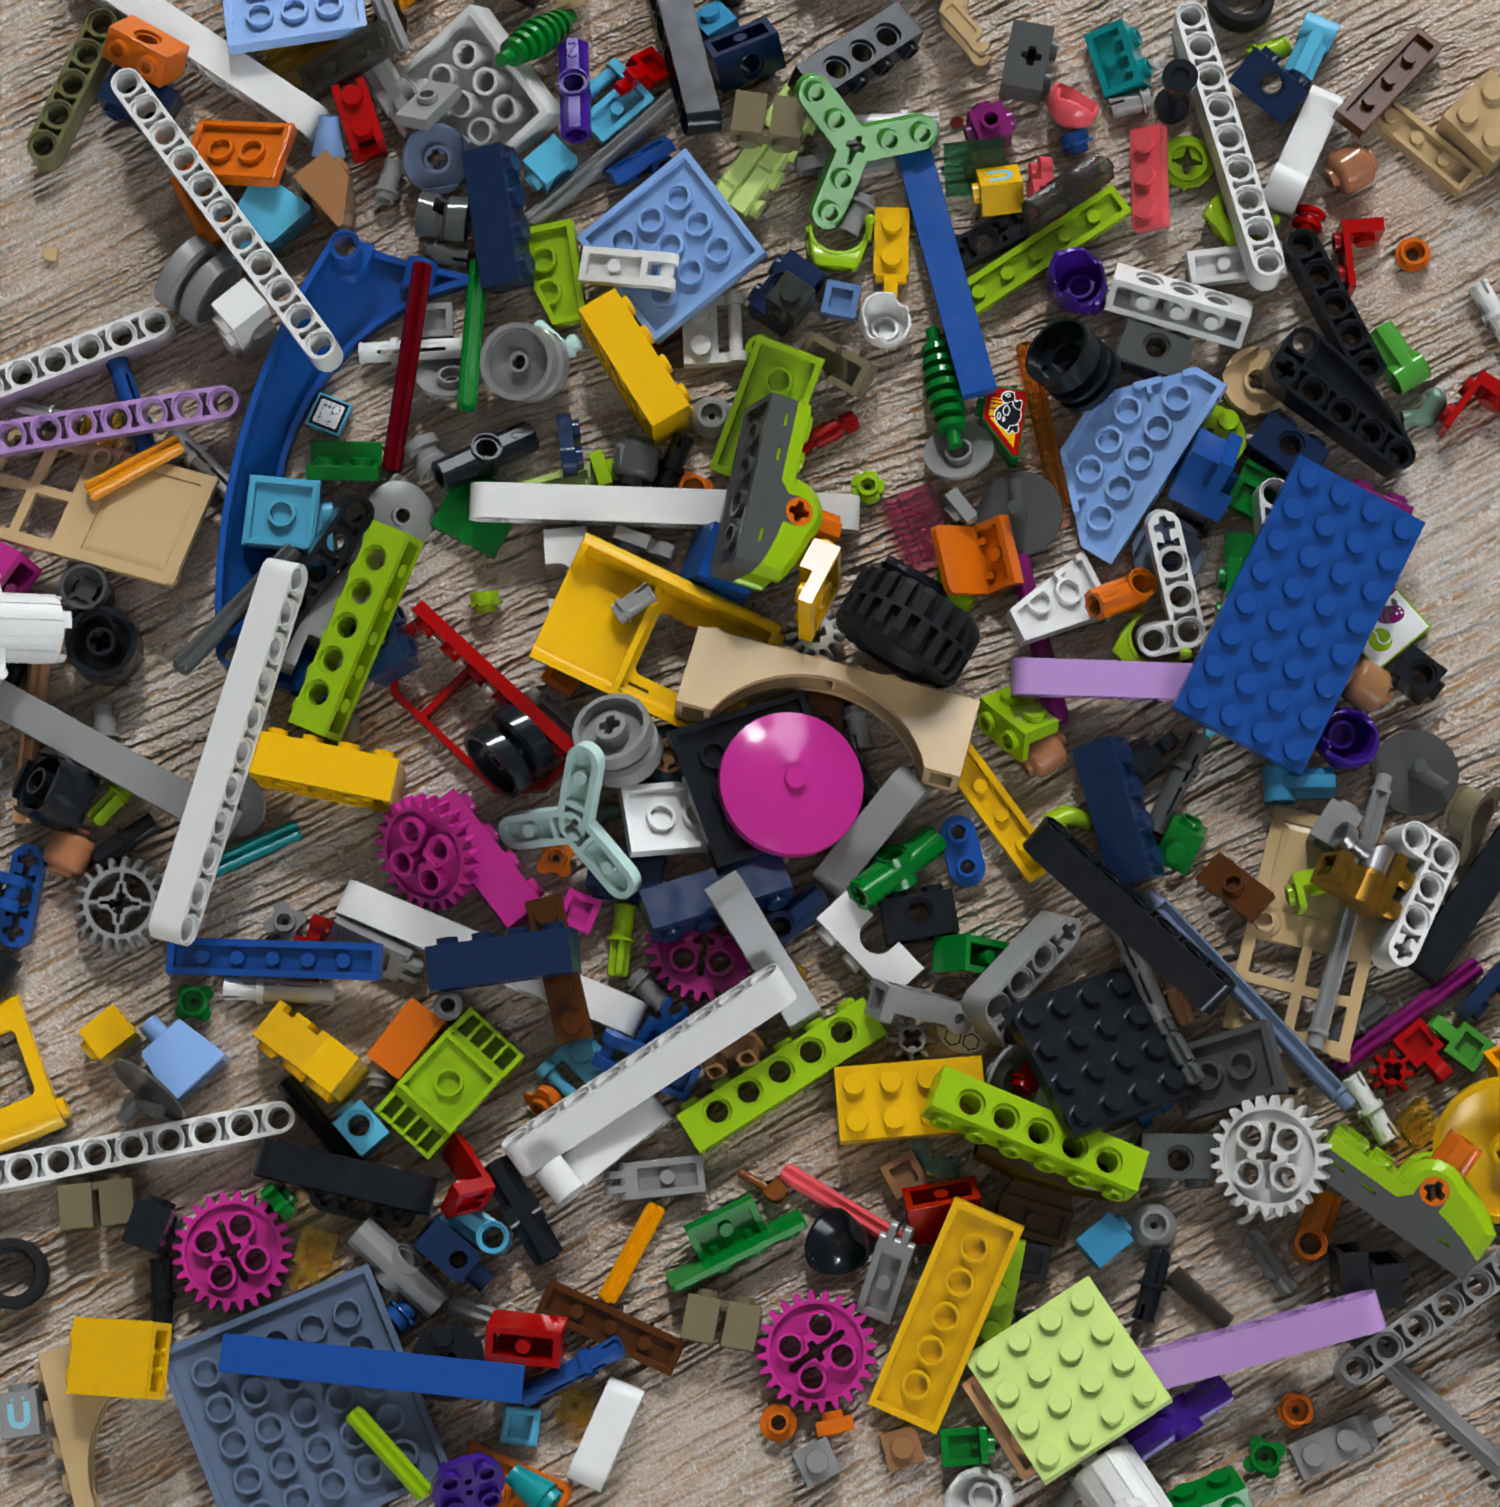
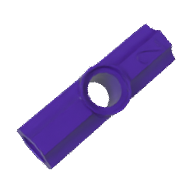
M578 37L566 38L564 42L558 44L559 76L557 82L560 93L561 138L571 142V144L584 143L586 139L592 137L589 44Z
M1220 1375L1205 1379L1186 1394L1182 1392L1172 1398L1173 1402L1123 1435L1129 1444L1133 1445L1143 1462L1162 1451L1163 1448L1175 1441L1177 1443L1202 1427L1205 1420L1235 1401L1232 1391Z

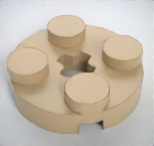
M1251 346L1238 351L1229 359L1221 377V381L1226 383L1228 387L1223 394L1225 400L1232 409L1241 413L1244 418H1264L1272 410L1277 413L1284 407L1283 403L1264 389H1253L1249 385L1251 382L1249 376L1254 374L1256 378H1259L1261 369L1274 352L1272 349L1268 351ZM1280 370L1276 373L1280 378L1283 375Z

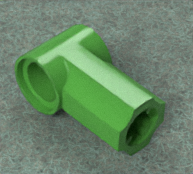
M1392 321L1383 323L1370 333L1384 360V376L1386 381L1397 395L1401 396L1431 378V370L1425 358L1418 351L1411 350Z

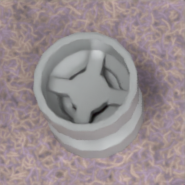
M434 432L422 434L409 441L404 447L408 458L415 461V472L420 481L433 479L432 462L447 456L438 449L440 441Z

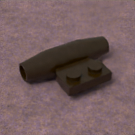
M1030 1137L1033 1142L1040 1144V1140ZM975 1144L974 1160L1012 1178L1000 1192L995 1214L1025 1226L1021 1234L1022 1237L1064 1249L1074 1215L1071 1196L1108 1200L1098 1190L1090 1187L1075 1186L1068 1182L1067 1177L1055 1172L1045 1173L1039 1171L1033 1166V1163L1021 1158H1008L993 1146L988 1144ZM1062 1147L1068 1157L1074 1158V1153L1071 1149ZM1097 1160L1098 1167L1108 1173L1107 1165Z

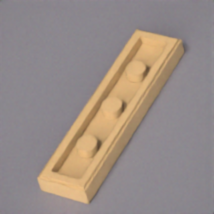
M1397 99L1371 126L1372 129L1455 198H1458L1481 172L1478 166Z

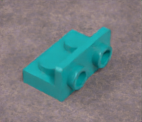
M1120 18L1084 35L1105 99L1122 96L1138 87L1143 89L1149 88V90L1153 88L1150 77L1154 76L1153 69L1149 60L1142 56L1139 46L1143 45V40L1135 25L1131 26Z

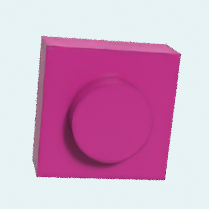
M569 887L563 901L569 927L577 929L579 933L590 936L604 903L602 900Z

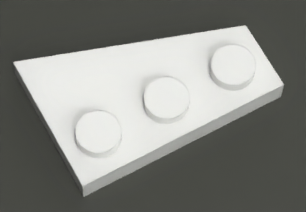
M1084 550L1079 552L1070 562L1057 570L1048 580L1039 587H1036L1005 614V618L1020 647L1098 621L1094 617L1091 618L1085 609V593L1089 589L1100 586L1101 583Z

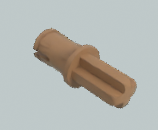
M1161 975L1164 988L1161 993L1163 996L1168 997L1176 1025L1178 1027L1192 1025L1195 1019L1190 1001Z

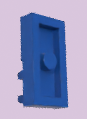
M661 136L605 168L603 172L609 183L616 186L621 184L622 187H626L639 180V173L646 170L647 167L652 176L658 171V165L661 162L666 161L667 163L672 159L669 154L674 152L676 148L670 138Z

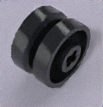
M507 703L501 705L488 716V725L481 723L464 736L463 743L475 767L494 788L511 798L519 796L531 785V776L540 777L555 765L556 758L553 749L542 731L524 712Z

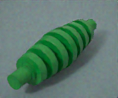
M555 9L525 21L502 42L500 52L495 56L496 63L501 67L507 64L517 67L547 55L571 33L573 23L577 20L576 12L572 9L567 11Z
M929 327L925 330L927 344L921 349L924 371L923 383L925 384L924 392L928 398L927 402L932 410V416L936 422L938 433L946 436L950 450H957L963 446L960 433L966 428L964 401H962L947 342L941 340L938 327Z

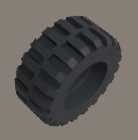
M869 567L861 571L836 612L838 630L845 634V638L854 643L859 650L867 653L872 659L879 663L881 662L896 673L899 672L913 681L917 680L921 683H927L936 688H947L957 682L980 642L979 628L974 620L969 618L967 613L961 608L956 607L952 601L936 593L937 591L920 584L919 581L911 577L907 578L899 572H891L882 567Z

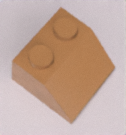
M325 150L293 175L300 198L312 206L315 217L331 235L342 229L353 231L356 198L352 188L355 186V183L349 176L351 170L340 156L334 159ZM347 245L343 248L345 249V251H347L349 248H351V246Z

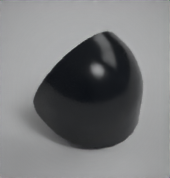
M832 1208L822 1213L812 1224L806 1237V1262L810 1268L819 1273L827 1275L847 1274L861 1268L870 1256V1244L866 1231L851 1214L842 1208Z

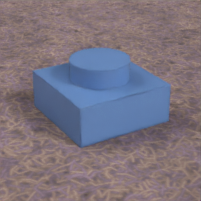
M827 279L820 316L855 323L862 286Z

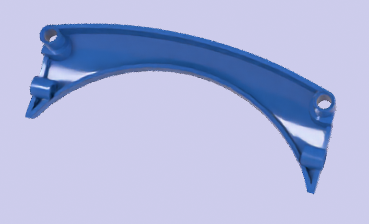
M342 229L331 236L300 287V291L334 335L343 351V361L337 369L331 372L318 370L284 324L281 323L255 384L232 461L223 505L217 550L215 615L261 569L266 558H272L279 551L248 548L241 545L250 474L285 477L288 461L298 433L319 392H322L331 377L358 349L359 342L365 343L378 331L405 314L414 261L427 262L432 265L427 303L466 289L469 274L439 268L434 261L420 256H409L405 260L375 250L373 244L360 242L357 234L350 230ZM344 246L355 247L354 252L350 255L342 256L338 254L339 250ZM311 319L301 321L297 328L306 327ZM331 346L321 347L316 355L326 354ZM245 617L216 646V656L226 671L229 670L231 661L225 659L226 653L231 648L236 647ZM293 635L292 638L290 639V641H289V643H288V646H287V649H288V647H289V645H290V643H291V641H292L294 635ZM304 644L292 675L279 672L274 689L298 697L305 681L306 670L313 662L317 653L315 649ZM328 691L324 694L322 702L326 701Z

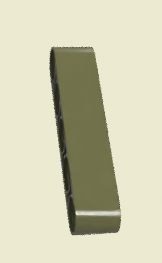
M98 8L87 16L28 138V152L36 166L42 171H55L64 163L112 63L102 57L107 32L103 34L97 33L102 26H110L118 22L114 13L109 9ZM88 56H97L96 60L90 64L82 63ZM73 86H82L80 92L68 94V91ZM59 116H68V119L63 124H53ZM46 146L53 147L49 154L38 155L42 148Z

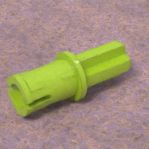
M108 784L106 786L108 790L87 811L86 815L96 826L103 827L124 804L127 806L130 804L128 800L133 794L115 784Z
M628 904L613 905L614 913L611 936H607V941L610 942L607 963L608 976L614 978H626L628 976L631 945L636 942V939L632 938L636 906Z

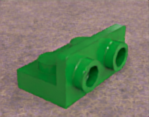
M313 440L310 444V463L306 465L307 480L379 481L382 478L381 442Z

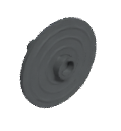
M1012 472L999 477L986 489L979 504L978 521L981 523L999 514L1009 515L1017 553L1032 555L1046 548L1057 536L1063 520V505L1055 487L1044 477L1032 472Z
M1407 730L1388 738L1379 747L1371 767L1373 785L1377 773H1386L1393 777L1390 787L1392 794L1389 797L1387 806L1398 813L1409 816H1423L1442 808L1453 796L1459 780L1458 763L1451 748L1438 736L1421 730Z
M118 1058L114 1061L113 1068L115 1073L134 1094L132 1099L116 1116L119 1123L127 1127L139 1112H143L156 1119L165 1116L177 1121L185 1117V1111L181 1103L157 1078L129 1060Z

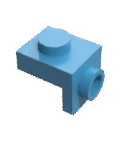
M720 0L706 4L695 12L701 36L705 40L740 27L737 18Z

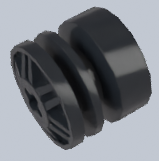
M1069 317L1055 320L1040 331L1033 339L1027 351L1025 362L1027 373L1033 380L1066 409L1078 413L1094 409L1110 396L1120 379L1122 367L1119 356L1080 320Z

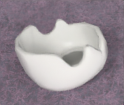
M875 292L868 296L858 315V327L862 336L877 348L890 349L897 347L906 340L912 327L909 307L897 301L896 295L893 292Z

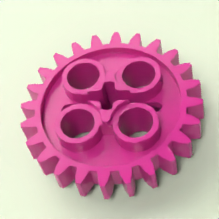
M421 793L416 796L410 795L390 806L391 810L382 815L386 822L378 825L377 828L384 835L376 838L375 842L383 846V850L376 853V855L386 861V864L380 868L381 871H390L391 873L387 883L393 884L396 882L399 885L396 892L398 896L407 893L408 903L412 904L418 901L420 908L426 909L430 907L432 912L441 908L447 910L466 900L465 895L474 891L471 884L478 881L480 877L473 870L481 867L482 864L475 860L473 855L481 852V849L471 844V841L477 835L473 833L467 834L466 828L470 824L469 820L463 822L458 820L460 809L450 812L449 800L439 803L437 795L434 794L427 798L425 793Z
M714 929L709 931V944L712 946L707 947L703 976L697 975L700 956L698 943L702 940V932L697 930L683 934L680 939L674 942L663 943L660 941L654 943L655 946L645 949L646 956L656 957L649 964V969H661V972L656 977V981L661 983L669 980L670 982L667 987L669 994L677 988L681 989L680 1000L684 1001L688 994L692 993L694 994L695 1004H699L702 995H707L709 1002L715 999L716 993L722 995L730 987L733 988L739 984L740 979L745 980L751 976L748 972V968L751 969L731 935L722 937ZM645 934V941L653 944L650 935ZM684 952L690 954L694 959L690 967L679 968L674 964L673 960L677 954ZM716 957H723L731 965L727 971L718 973L711 969L710 962Z
M236 1190L233 1200H229L226 1192L222 1191L220 1192L219 1203H216L211 1197L207 1196L206 1209L203 1210L194 1204L192 1207L197 1216L194 1219L187 1216L182 1217L188 1228L187 1230H175V1233L183 1238V1241L171 1247L181 1252V1257L174 1259L172 1264L183 1266L184 1268L176 1276L178 1280H190L184 1289L186 1293L193 1292L196 1289L199 1290L195 1299L197 1303H202L207 1297H210L209 1309L215 1310L221 1301L223 1303V1310L226 1313H230L233 1303L237 1304L240 1312H245L246 1301L250 1300L258 1308L260 1307L259 1295L263 1294L272 1299L273 1294L269 1287L272 1284L278 1287L284 1286L278 1275L279 1273L290 1274L291 1270L283 1265V1260L294 1258L293 1254L284 1251V1247L294 1243L292 1238L282 1237V1233L289 1228V1225L287 1223L276 1224L280 1215L275 1211L267 1214L270 1204L266 1200L257 1207V1196L251 1193L246 1202H244L241 1191ZM240 1217H248L251 1221V1230L245 1236H236L233 1230L235 1221ZM220 1221L226 1227L230 1242L237 1247L241 1246V1250L237 1252V1257L248 1275L247 1282L242 1281L236 1262L224 1255L229 1252V1247L217 1226ZM214 1233L217 1238L216 1248L212 1252L203 1253L199 1246L202 1236ZM262 1250L267 1257L266 1264L262 1269L254 1271L249 1266V1257L253 1252ZM221 1267H229L233 1274L230 1284L225 1287L217 1286L214 1279L217 1270Z
M809 1290L807 1301L803 1302L800 1295L795 1293V1305L790 1306L782 1300L780 1302L783 1310L781 1315L774 1311L769 1312L770 1317L774 1320L773 1326L768 1324L761 1325V1328L769 1335L768 1338L757 1339L756 1343L765 1346L766 1352L756 1355V1359L767 1360L768 1365L759 1372L760 1374L771 1373L773 1378L766 1385L767 1388L779 1385L781 1389L777 1398L780 1400L787 1394L791 1395L790 1407L792 1408L802 1400L804 1401L805 1412H809L813 1403H817L820 1412L824 1413L826 1402L831 1401L837 1410L840 1408L839 1397L843 1396L849 1402L854 1401L850 1390L855 1388L863 1392L865 1388L859 1379L861 1377H873V1374L865 1369L866 1364L877 1363V1359L868 1356V1350L878 1347V1344L867 1342L866 1339L867 1336L874 1332V1328H862L861 1324L866 1320L867 1315L864 1314L855 1318L853 1313L857 1304L852 1303L846 1309L842 1307L843 1295H839L833 1303L830 1302L829 1291L825 1290L821 1300H817L814 1291ZM820 1313L827 1315L832 1325L830 1331L824 1336L815 1334L811 1328L813 1317ZM839 1330L845 1332L841 1339L823 1351L825 1357L823 1361L813 1358L795 1372H790L789 1367L811 1351L809 1344L812 1341L818 1345ZM791 1335L796 1337L801 1343L800 1353L793 1358L785 1356L781 1350L782 1340ZM842 1344L849 1346L853 1351L852 1362L844 1367L837 1365L833 1359L834 1349ZM816 1367L822 1372L823 1381L818 1388L812 1389L804 1384L802 1375L806 1368Z

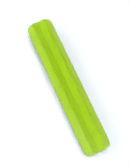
M357 1406L346 1416V1421L417 1500L423 1499L431 1490V1484L363 1407Z

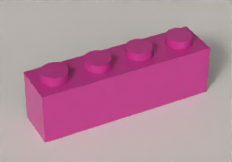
M453 788L441 797L438 802L441 803L449 800L450 812L460 809L458 820L460 822L469 820L470 822L466 828L467 834L473 833L477 835L471 841V844L481 849V852L473 856L482 866L473 870L480 878L471 885L506 929L520 927L529 920L525 901L541 898L545 893L532 877L526 881L518 869L523 865L510 849L504 853L496 841L501 837L489 821L482 824L474 813L479 809L467 793L460 796Z

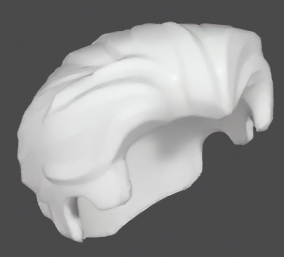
M976 1466L959 1473L944 1495V1507H1013L1015 1502L1014 1492L1007 1477L1000 1473H993L986 1466Z

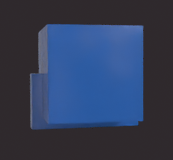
M1201 427L1174 474L1167 497L1218 523L1232 499L1229 493L1239 477L1232 473L1243 438L1230 432L1225 440Z
M714 521L696 528L680 576L744 606L747 596L750 595V588L710 575L709 568L719 522Z

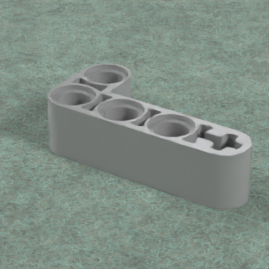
M906 765L899 767L817 867L812 877L835 897L839 898L847 890L850 881L869 867L876 858L877 852L885 847L906 819L920 808L934 788L930 785L922 784L919 776Z
M1048 909L1042 910L967 989L962 999V1008L983 1041L1004 1049L1013 1043H1017L1001 1012L1007 1005L1025 1000L1076 945L1081 935V926L1076 918Z

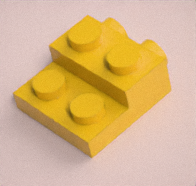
M817 538L813 539L808 550H805L796 563L799 577L796 583L797 591L794 602L798 603V609L794 621L798 623V638L812 643L841 587V547L836 546L827 539Z

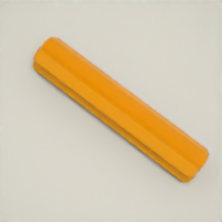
M171 435L84 483V488L93 501H97L183 454L185 451L184 447L176 435Z
M651 1201L646 1204L598 1294L600 1300L613 1306L617 1304L665 1214V1209L662 1206Z

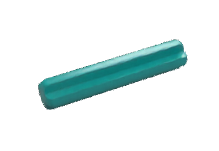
M290 820L224 850L215 877L301 839L302 834L297 823L294 820Z

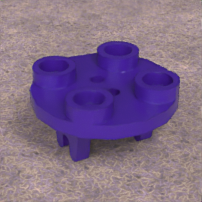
M482 1451L460 1456L449 1461L447 1464L445 1462L438 1463L439 1470L431 1481L430 1490L436 1507H496L502 1501L501 1492L504 1489L506 1477L500 1463L491 1456L483 1455Z

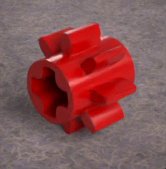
M1393 1049L1387 1052L1385 1060L1377 1054L1373 1056L1372 1060L1377 1066L1365 1071V1074L1373 1076L1375 1081L1371 1089L1374 1090L1378 1087L1385 1089L1386 1097H1390L1393 1094L1395 1086L1402 1092L1406 1091L1408 1087L1403 1082L1404 1079L1414 1076V1072L1407 1071L1405 1065L1409 1059L1408 1056L1401 1060L1395 1058ZM1393 1066L1396 1069L1393 1075L1394 1078L1385 1079L1383 1075L1386 1069Z

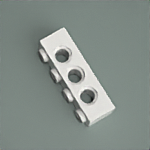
M1118 262L1104 310L1241 349L1251 318L1254 301Z

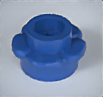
M1086 128L1059 137L1062 144L1060 150L1068 151L1069 156L1089 150L1087 143L1093 141V137L1088 136Z
M393 1300L389 1301L390 1306L387 1308L395 1330L401 1335L408 1329L414 1330L415 1324L413 1320L417 1316L412 1308L403 1300L398 1304Z

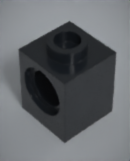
M1412 644L1390 672L1392 677L1391 685L1420 706L1426 698L1433 701L1446 685L1441 679L1448 670ZM1411 671L1422 672L1426 677L1427 683H1416L1412 679Z

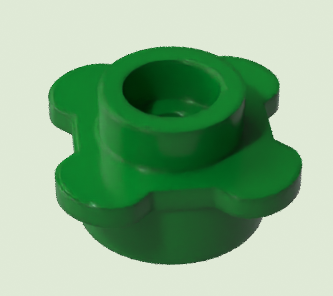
M188 984L181 985L177 990L179 996L178 1007L175 1009L177 1018L181 1020L198 1018L201 1022L209 1020L212 1015L209 1003L214 995L213 990L206 985L201 988L190 987ZM197 1000L198 1004L196 1006H192L191 1001Z
M1261 1436L1252 1437L1249 1440V1455L1243 1460L1245 1470L1248 1472L1258 1471L1264 1473L1268 1479L1276 1478L1280 1472L1278 1466L1281 1462V1457L1285 1455V1447L1280 1442H1266ZM1263 1453L1268 1456L1266 1461L1261 1460Z

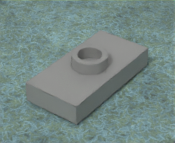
M430 80L395 114L397 125L428 131L462 97L460 85Z

